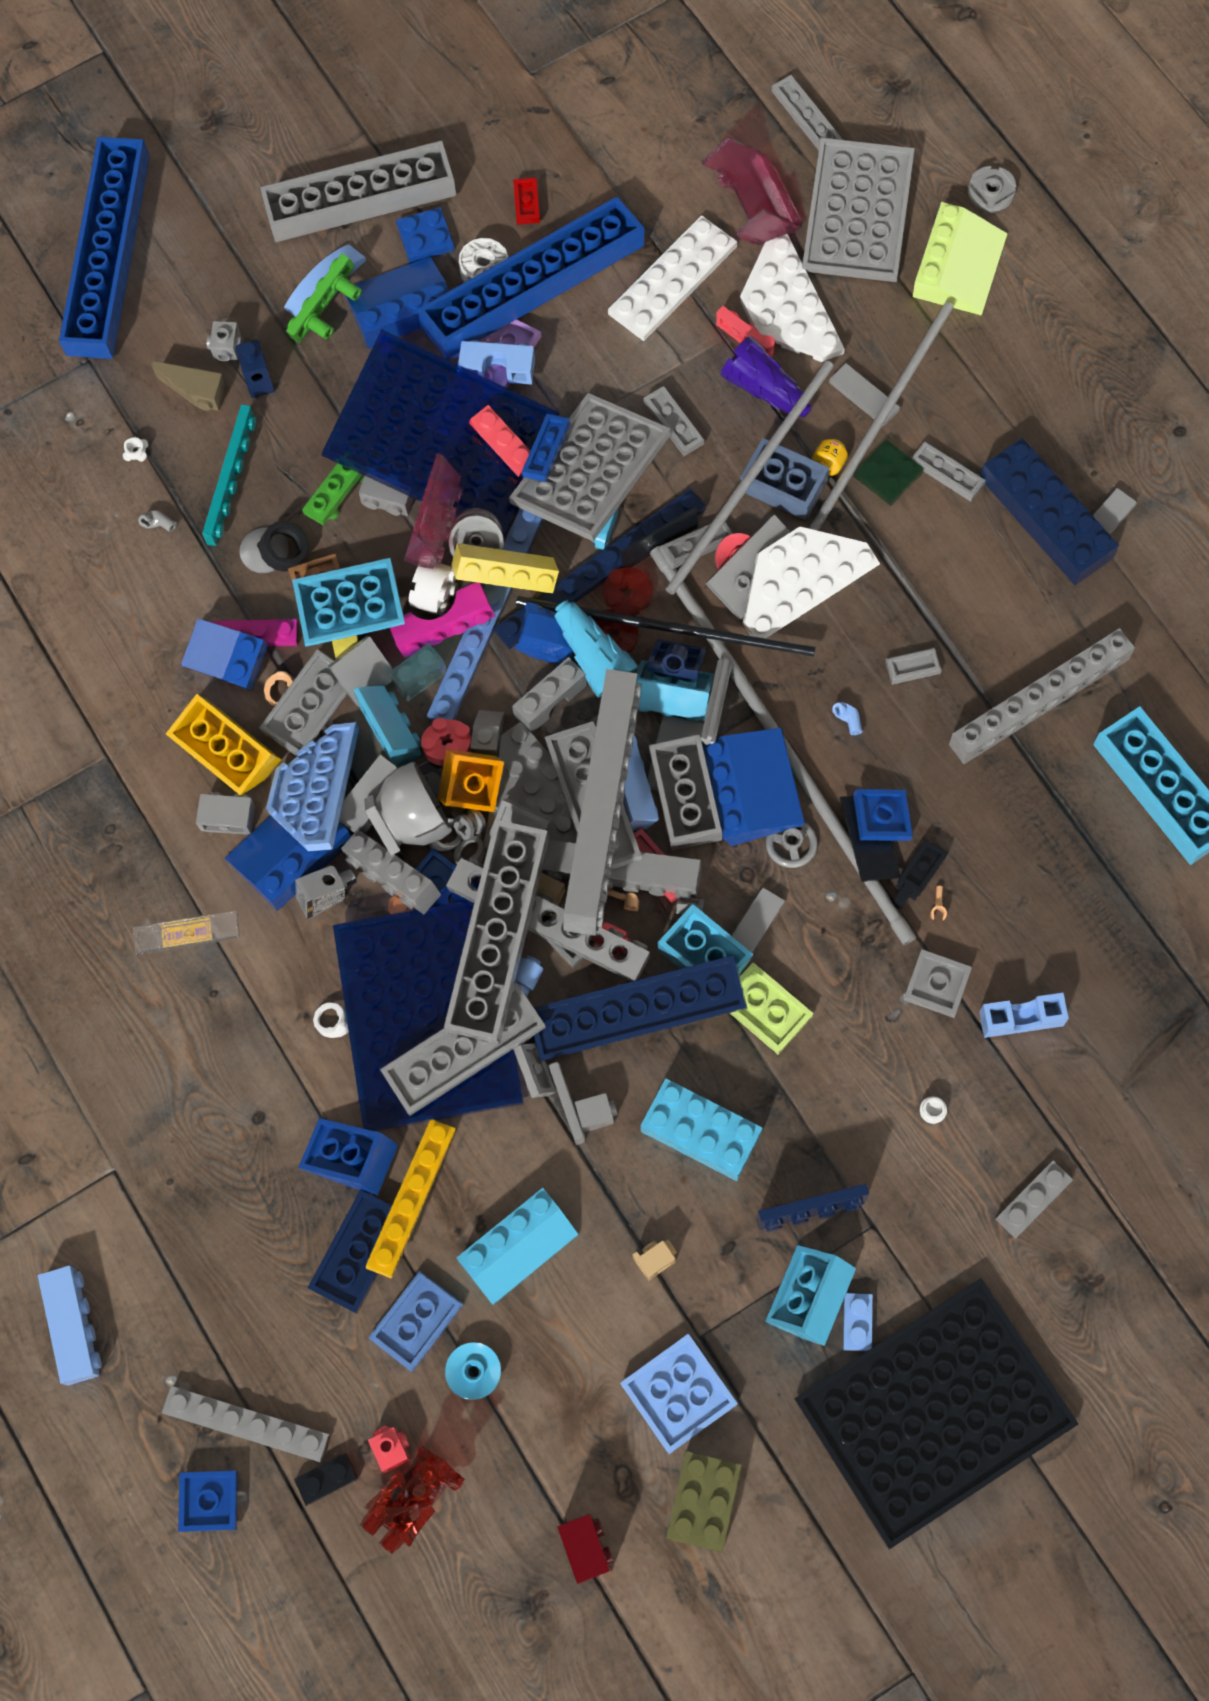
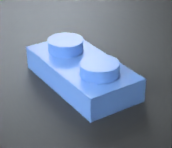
M846 1293L844 1297L843 1351L867 1352L872 1349L873 1294Z

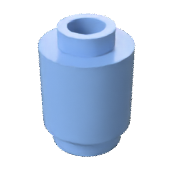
M529 955L526 958L521 957L515 980L526 997L529 992H533L544 970L540 966L541 962Z

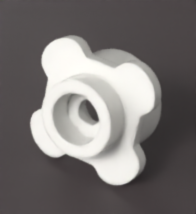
M136 437L127 439L124 442V460H139L140 462L146 460L147 455L145 451L148 447V442L145 439L140 440Z

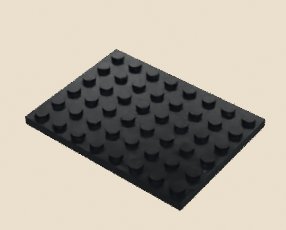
M982 1278L794 1399L888 1550L1078 1425V1422Z

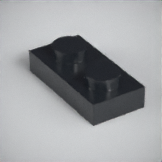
M346 1453L294 1479L305 1506L358 1480Z

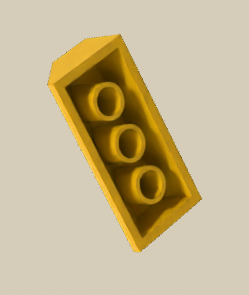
M199 694L195 695L166 733L167 736L241 796L265 781L282 760L211 701Z

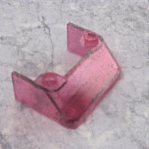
M727 137L701 161L704 166L717 171L719 175L718 181L723 187L735 190L749 219L736 232L737 237L745 239L752 244L761 245L766 241L785 234H792L802 226L799 215L772 161L763 152Z

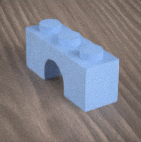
M477 340L461 341L458 362L460 379L484 381L485 373L489 367L502 365L506 368L508 383L532 384L535 366L534 346L526 344L510 345L502 342L483 343Z
M1063 993L1037 996L1034 1000L1022 1004H1011L1010 1000L983 1004L979 1011L984 1038L1062 1027L1069 1019Z

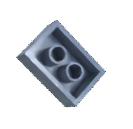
M762 438L741 475L740 482L766 447L769 440ZM778 445L745 494L806 521L828 482L830 468Z

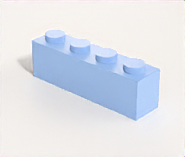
M633 734L631 757H629V770L627 781H625L623 805L633 831H636L640 828L647 830L659 820L651 794V786L644 770V762L638 750L637 739Z
M66 1266L39 1274L38 1280L60 1383L69 1386L100 1376L99 1368L102 1367L99 1353L94 1351L93 1341L96 1340L93 1326L88 1323L87 1314H90V1307L87 1299L83 1298L81 1288L84 1287V1280L81 1272H77V1269L72 1266Z

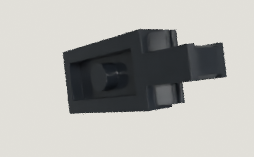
M926 839L898 879V884L895 888L900 892L895 897L893 904L902 909L909 898L915 901L918 896L920 897L948 856V852Z

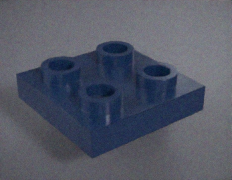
M657 639L648 660L647 671L654 672L657 675L677 676L682 680H697L706 657L707 648Z

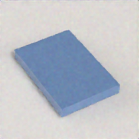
M419 1271L368 1338L413 1373L463 1307V1304Z

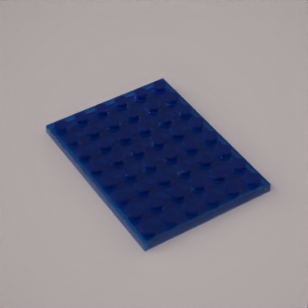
M381 329L321 456L453 517H456L457 514L466 509L480 508L488 510L500 522L504 538L517 509V506L510 504L509 497L524 477L523 475L518 477L469 424V421L489 405L531 451L546 414L559 416L560 413Z
M471 901L430 907L425 914L419 910L333 925L363 1129L379 1131L524 1104L516 1055L513 1049L411 1116H409L380 1070L444 1029L474 903Z

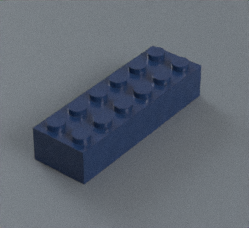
M1023 438L983 465L980 477L986 480L985 485L1074 585H1077L1114 559L1119 544Z

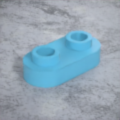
M619 507L596 539L592 541L595 543V548L605 550L608 547Z

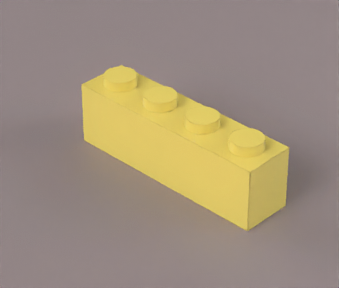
M460 543L456 545L451 565L457 580L553 593L559 573L553 557Z

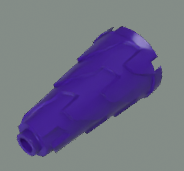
M752 336L747 337L733 351L735 353L732 359L728 358L721 371V376L754 397L761 398L776 409L783 410L789 414L804 392L797 386L798 383L781 368V365L765 351ZM811 400L800 414L802 418H805L813 407L810 405Z

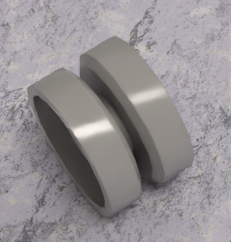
M480 508L466 509L457 514L451 522L448 536L450 552L453 557L457 543L503 550L502 526L497 517L488 510ZM473 537H479V541H473Z

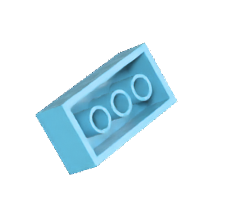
M666 1078L640 1126L642 1133L735 1181H738L763 1129L753 1122Z

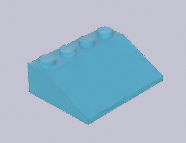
M390 558L292 580L306 647L405 624L395 573Z

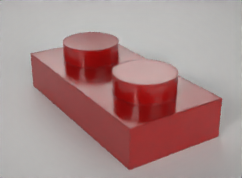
M537 178L513 179L517 225L540 223Z

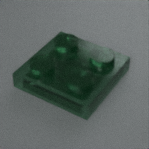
M885 440L854 472V478L892 506L923 474L924 468L888 440Z

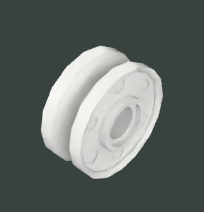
M479 238L466 244L459 254L460 275L463 283L507 259L506 249L499 242L490 238Z

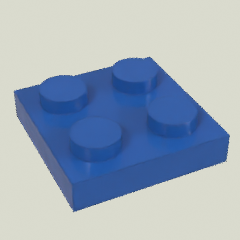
M441 207L396 220L409 263L429 256L434 257L455 251Z
M855 790L853 796L860 840H911L913 834L906 790Z
M238 1471L179 1473L178 1532L237 1530Z

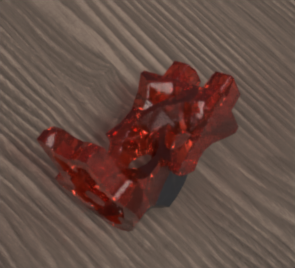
M424 1446L418 1450L416 1456L418 1460L415 1466L405 1476L401 1472L395 1474L388 1484L364 1507L368 1512L361 1521L360 1526L373 1536L383 1525L388 1532L380 1540L379 1544L391 1554L399 1549L402 1544L409 1547L412 1545L421 1528L435 1512L431 1505L437 1494L447 1487L455 1491L462 1486V1482L465 1480L443 1458L431 1453ZM417 1485H423L426 1488V1492L420 1497H415L412 1494L414 1487ZM397 1487V1489H396V1491H395V1493H394V1495H393V1497H392V1499H391V1497H390V1496H391V1493H392V1491ZM418 1509L420 1511L419 1517L411 1521L410 1514L413 1510Z

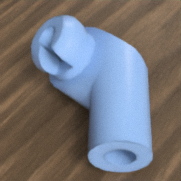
M837 702L833 705V714L848 723L850 735H858L863 732L859 712L856 708L844 702Z

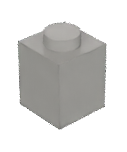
M606 1093L575 1102L583 1133L614 1124L613 1116L617 1115L613 1099L608 1100Z

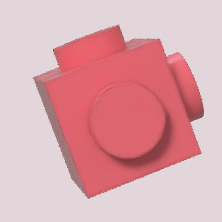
M388 1425L374 1431V1437L368 1440L382 1472L386 1473L411 1460L406 1450L410 1444L403 1430L398 1432L397 1428L392 1427L389 1429Z

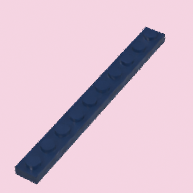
M690 488L605 548V550L557 582L553 593L543 592L535 599L562 603L567 600L569 603H576L622 570L621 550L694 506H697V513L700 515L706 510V505ZM522 607L493 628L494 633L508 650L519 642L526 613L525 607Z

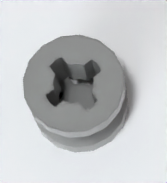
M471 809L466 815L461 814L455 817L454 828L461 839L468 840L474 834L479 835L483 833L486 829V822L480 811Z

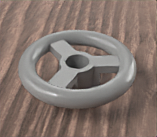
M806 822L805 825L798 827L801 828L800 831L796 828H789L784 831L783 835L775 833L766 837V849L774 862L783 867L797 868L807 864L814 857L818 846L817 836ZM808 836L810 840L809 850L805 856L799 859L798 848L802 845L803 839ZM789 839H794V840L796 841V843H795V844H789V843H788V840H789ZM773 842L782 844L789 850L791 860L779 856L774 849Z

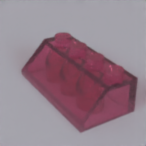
M438 453L428 479L404 558L405 562L432 570L436 561L441 563L445 550L444 547H441L442 541L447 542L451 530L450 527H447L448 521L453 522L457 510L456 507H453V502H459L463 489L458 487L461 476Z

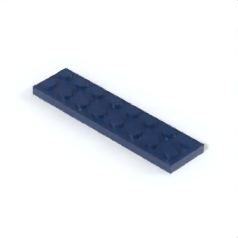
M732 955L534 1007L546 1026L545 1029L534 1035L540 1061L747 1009L735 956Z

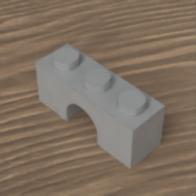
M568 657L512 706L514 718L518 722H522L531 733L535 732L550 718L549 714L552 708L559 701L565 698L569 702L587 686L586 674Z

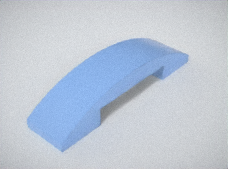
M349 244L337 249L308 273L294 290L284 309L292 316H297L302 309L304 300L313 294L318 281L326 276L330 270L331 263L334 259L339 258L341 253L349 257L355 266L350 275L366 261V257Z

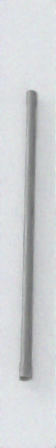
M657 546L650 552V555L670 582L677 573V570L675 568L671 569L659 551L660 546ZM683 581L676 593L698 627L714 629ZM707 639L719 659L727 658L732 663L730 676L764 729L779 728L724 642ZM784 736L793 774L859 874L848 833ZM878 880L864 882L889 920L893 931L903 946L914 941L917 938L905 918L900 915Z

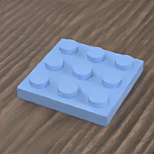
M689 1334L620 1383L669 1455L738 1405Z

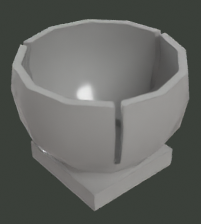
M415 762L400 766L388 775L377 797L372 794L364 799L365 812L390 855L399 852L401 844L424 846L441 840L452 832L442 807L436 809L440 803Z

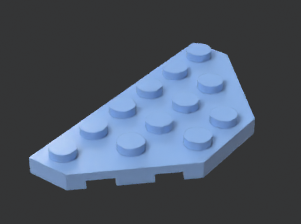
M356 722L331 725L325 730L326 735L317 742L313 740L296 752L298 756L288 764L283 762L275 770L266 809L307 851L333 849L359 733V727Z

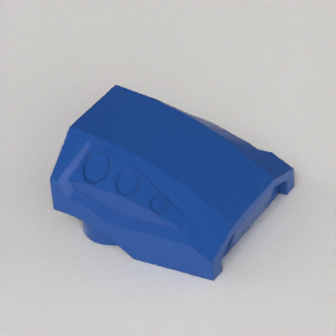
M526 603V613L519 642L515 644L514 649L534 659L560 665L568 657L571 658L574 652L563 637V631L555 618L556 612L534 603Z

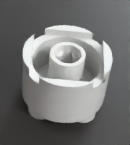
M422 560L413 577L412 582L416 584L415 591L410 590L409 605L439 616L445 615L449 610V600L451 597L455 598L459 584L455 583L456 578L452 567L432 560Z

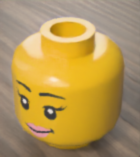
M826 439L819 444L811 459L829 467V476H834L843 467L848 458V453L841 441Z

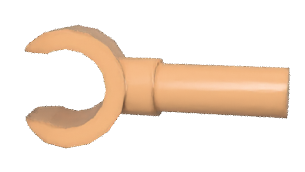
M936 886L935 907L930 912L932 920H934L935 910H940L943 913L942 921L947 916V911L943 907L942 902L943 886Z
M608 889L609 896L625 901L624 909L638 911L640 901L636 894H624Z

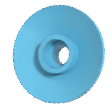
M475 1342L463 1344L456 1348L447 1360L445 1367L446 1381L450 1389L461 1398L468 1400L484 1398L492 1393L499 1383L501 1377L500 1361L495 1352L484 1344ZM477 1367L479 1369L478 1376L471 1377L469 1375L470 1368Z

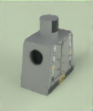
M328 866L295 879L296 899L307 920L342 902L345 899V888L357 883L355 875L351 869L338 874L334 866Z

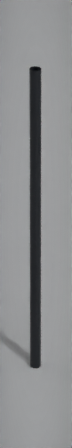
M518 596L516 600V606L525 607V604L530 602L556 613L555 608L561 604ZM578 606L587 616H591L592 619L813 657L815 654V646Z

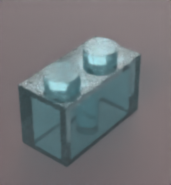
M428 643L391 670L389 676L392 685L408 702L445 675L447 670L444 660Z

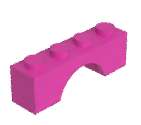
M475 582L456 591L455 602L445 615L433 620H423L409 612L403 615L404 625L391 627L390 630L396 646L405 658L409 655H415L420 650L429 646L440 644L451 636L462 634L471 627L484 624L496 616L481 583Z

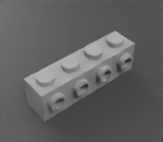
M357 830L341 848L347 856L345 861L355 870L360 868L369 880L374 883L376 881L381 883L382 888L392 896L395 894L399 896L402 903L410 909L414 907L425 914L441 895L430 879L394 854L390 855L387 849L360 830Z

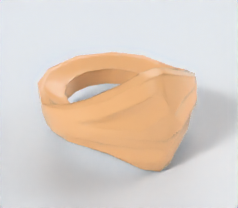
M278 671L272 674L265 682V699L273 707L278 702L271 698L270 690L276 680L286 681L288 687L294 681V678L285 671Z

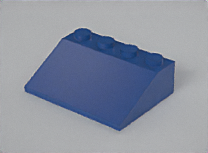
M429 256L355 284L362 290L361 295L356 301H353L346 295L344 296L369 349L421 329L418 309L449 292V289L432 258Z
M782 728L726 735L716 738L714 744L706 745L702 743L723 839L728 844L735 846L779 833L789 828L805 825Z
M270 816L229 853L225 860L278 911L296 895L295 879L325 868L342 852L341 848L351 836L349 831L339 822L333 849L307 851Z

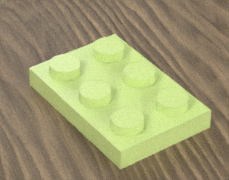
M753 962L740 976L748 1008L730 1014L779 1055L813 1017L814 1013Z

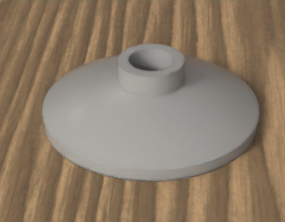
M266 527L258 528L248 533L240 545V557L243 564L256 573L275 571L264 562L259 552V543L267 530ZM281 534L274 535L270 540L272 550L280 557L287 559L289 545L285 536Z

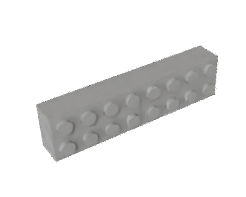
M442 141L260 187L275 242L456 196L454 178Z
M495 819L444 1029L449 1033L498 1044L501 1042L550 840L547 830Z

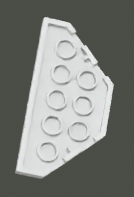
M788 234L766 241L740 295V302L750 323L763 336H772L775 343L780 344L781 348L798 354L802 352L811 355L813 359L820 362L844 354L845 348L806 270L802 269V262Z
M798 527L756 555V565L753 578L751 579L743 625L750 636L767 638L880 565L866 542Z

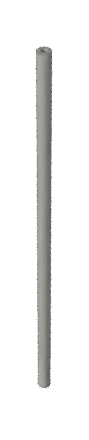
M946 302L809 529L820 530L952 311V304Z
M825 361L670 581L666 587L667 592L674 594L833 369L834 365L830 361Z

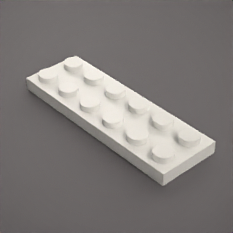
M701 215L608 309V315L645 341L737 248V241Z

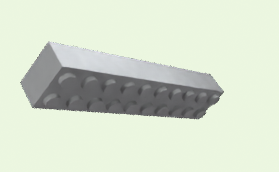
M606 669L564 908V931L596 936L597 927L602 928L604 906L607 901L609 888L608 882L612 872V859L616 848V835L620 824V811L624 800L625 781H627L629 757H631L632 740L633 734H635L636 716L641 698L642 684L637 683V673Z

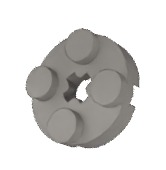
M986 166L978 169L970 179L967 191L969 198L985 214H993L995 211L1007 208L1015 197V178L1004 168L999 167V170L991 169L992 166ZM988 186L991 188L996 187V192L988 191Z

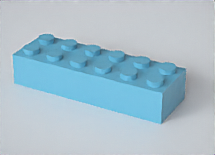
M1139 706L1100 732L1093 744L1094 747L1186 861L1192 865L1209 853V790L1143 709Z

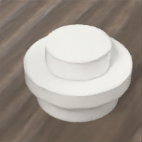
M927 1097L920 1105V1115L924 1121L936 1124L945 1118L947 1106L939 1097Z

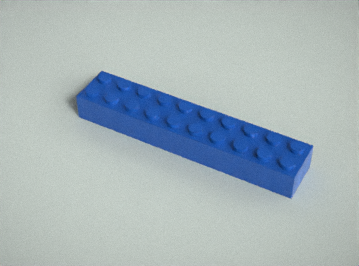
M97 138L59 342L66 356L113 359L150 158L143 139Z
M615 197L418 309L420 327L447 360L460 352L461 341H480L644 247V227L622 201Z

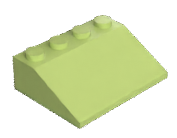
M941 202L915 280L912 297L941 305L948 302L953 305V308L982 315L1007 233L966 208Z

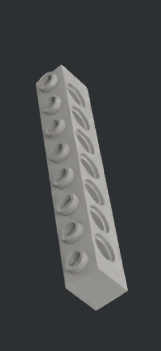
M1117 629L954 732L949 746L961 762L966 764L1128 661L1135 647L1121 629Z
M461 858L446 885L449 891L475 903L478 889L473 888V882L477 878H481L483 864L473 858H469L468 861ZM539 893L538 896L536 895L528 926L529 931L631 982L639 980L650 958V952L647 951L648 946L637 940H633L631 943L623 939L624 934L613 928L607 931L597 927L596 936L602 937L604 943L599 948H593L589 945V942L594 935L578 933L576 936H569L564 931V904L562 907H559L552 903L553 899L543 893ZM545 914H556V921L549 925L543 923ZM617 948H624L628 951L625 959L617 960L613 957L614 951Z

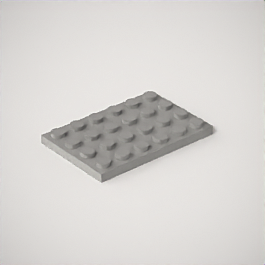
M828 138L820 139L802 269L812 273L897 282L915 148Z
M587 393L569 417L570 428L547 482L523 478L509 497L510 504L594 541L671 436V428Z

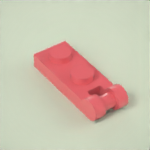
M722 306L717 311L716 325L740 343L747 337L752 336L773 357L775 341L772 336H763L755 326L744 322L733 310H728Z

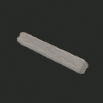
M727 658L717 661L700 738L706 745L714 744L716 741L732 663Z

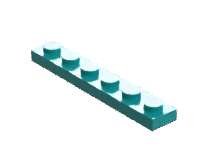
M241 404L202 532L207 545L217 546L219 538L223 537L225 516L230 514L231 496L235 495L237 491V476L243 470V456L250 447L249 436L251 430L254 431L256 427V416H254L251 406Z

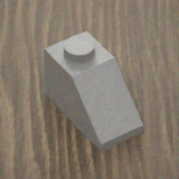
M478 711L473 725L471 752L499 756L504 712Z

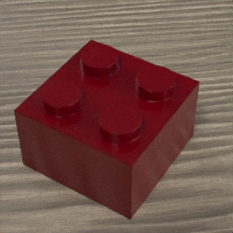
M588 1514L557 1526L577 1584L611 1572L610 1565L615 1563L610 1548L608 1546L603 1548L600 1537L604 1536V1531L598 1518L593 1519L592 1515Z

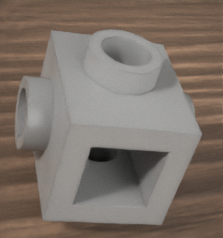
M213 321L211 335L207 336V348L211 350L213 358L220 361L238 360L235 346L243 343V337L237 322Z

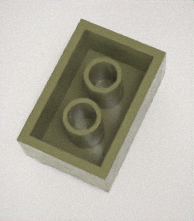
M685 1451L666 1539L723 1553L741 1465Z

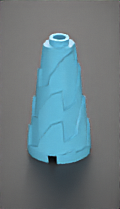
M566 600L555 608L557 611L555 618L563 631V637L576 656L574 658L586 674V680L598 698L602 696L606 669L636 672L639 666L630 655L623 651L608 633L605 634L592 617L587 616L575 602L569 603Z

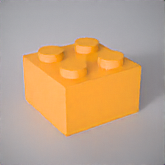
M446 749L437 799L445 806L495 812L504 761L493 755Z

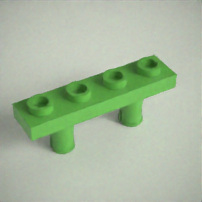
M341 253L339 258L333 260L326 276L318 281L316 290L310 297L304 300L298 315L294 316L288 323L286 332L299 344L310 329L325 340L331 337L334 328L320 319L319 316L337 291H340L353 301H356L361 295V288L347 279L355 266L350 258Z
M358 435L302 509L303 513L323 526L329 519H336L340 514L338 506L357 482H363L366 469L379 454L380 447L363 436Z

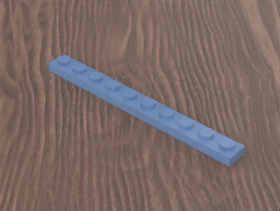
M520 508L504 542L503 550L529 554L544 519ZM492 584L485 585L484 590L496 617L489 619L484 624L471 627L464 632L427 714L428 720L434 721L437 718L455 720L493 635V628L497 626L513 590L512 587Z

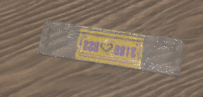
M236 911L133 927L135 953L139 955L240 938L238 914Z

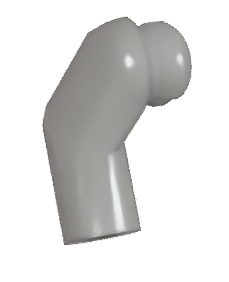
M159 510L144 513L138 519L140 526L144 528L161 526L170 533L177 526V522Z

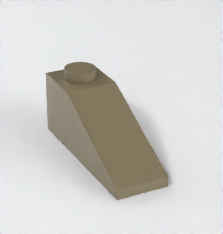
M156 361L152 362V368L156 377L194 406L205 411H219L226 390V383L221 373Z

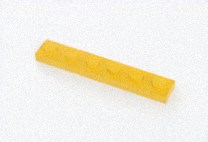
M430 1119L368 1259L366 1269L392 1279L455 1135L456 1128Z

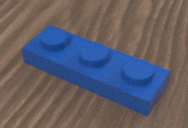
M546 414L522 469L524 478L547 482L570 428V418Z

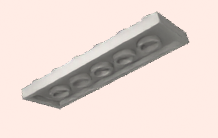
M594 721L545 737L577 834L596 731ZM621 805L619 829H617L612 869L642 860L624 805Z
M515 982L500 1044L449 1033L442 1029L380 1070L409 1116H411L542 1031L546 1026L517 982Z

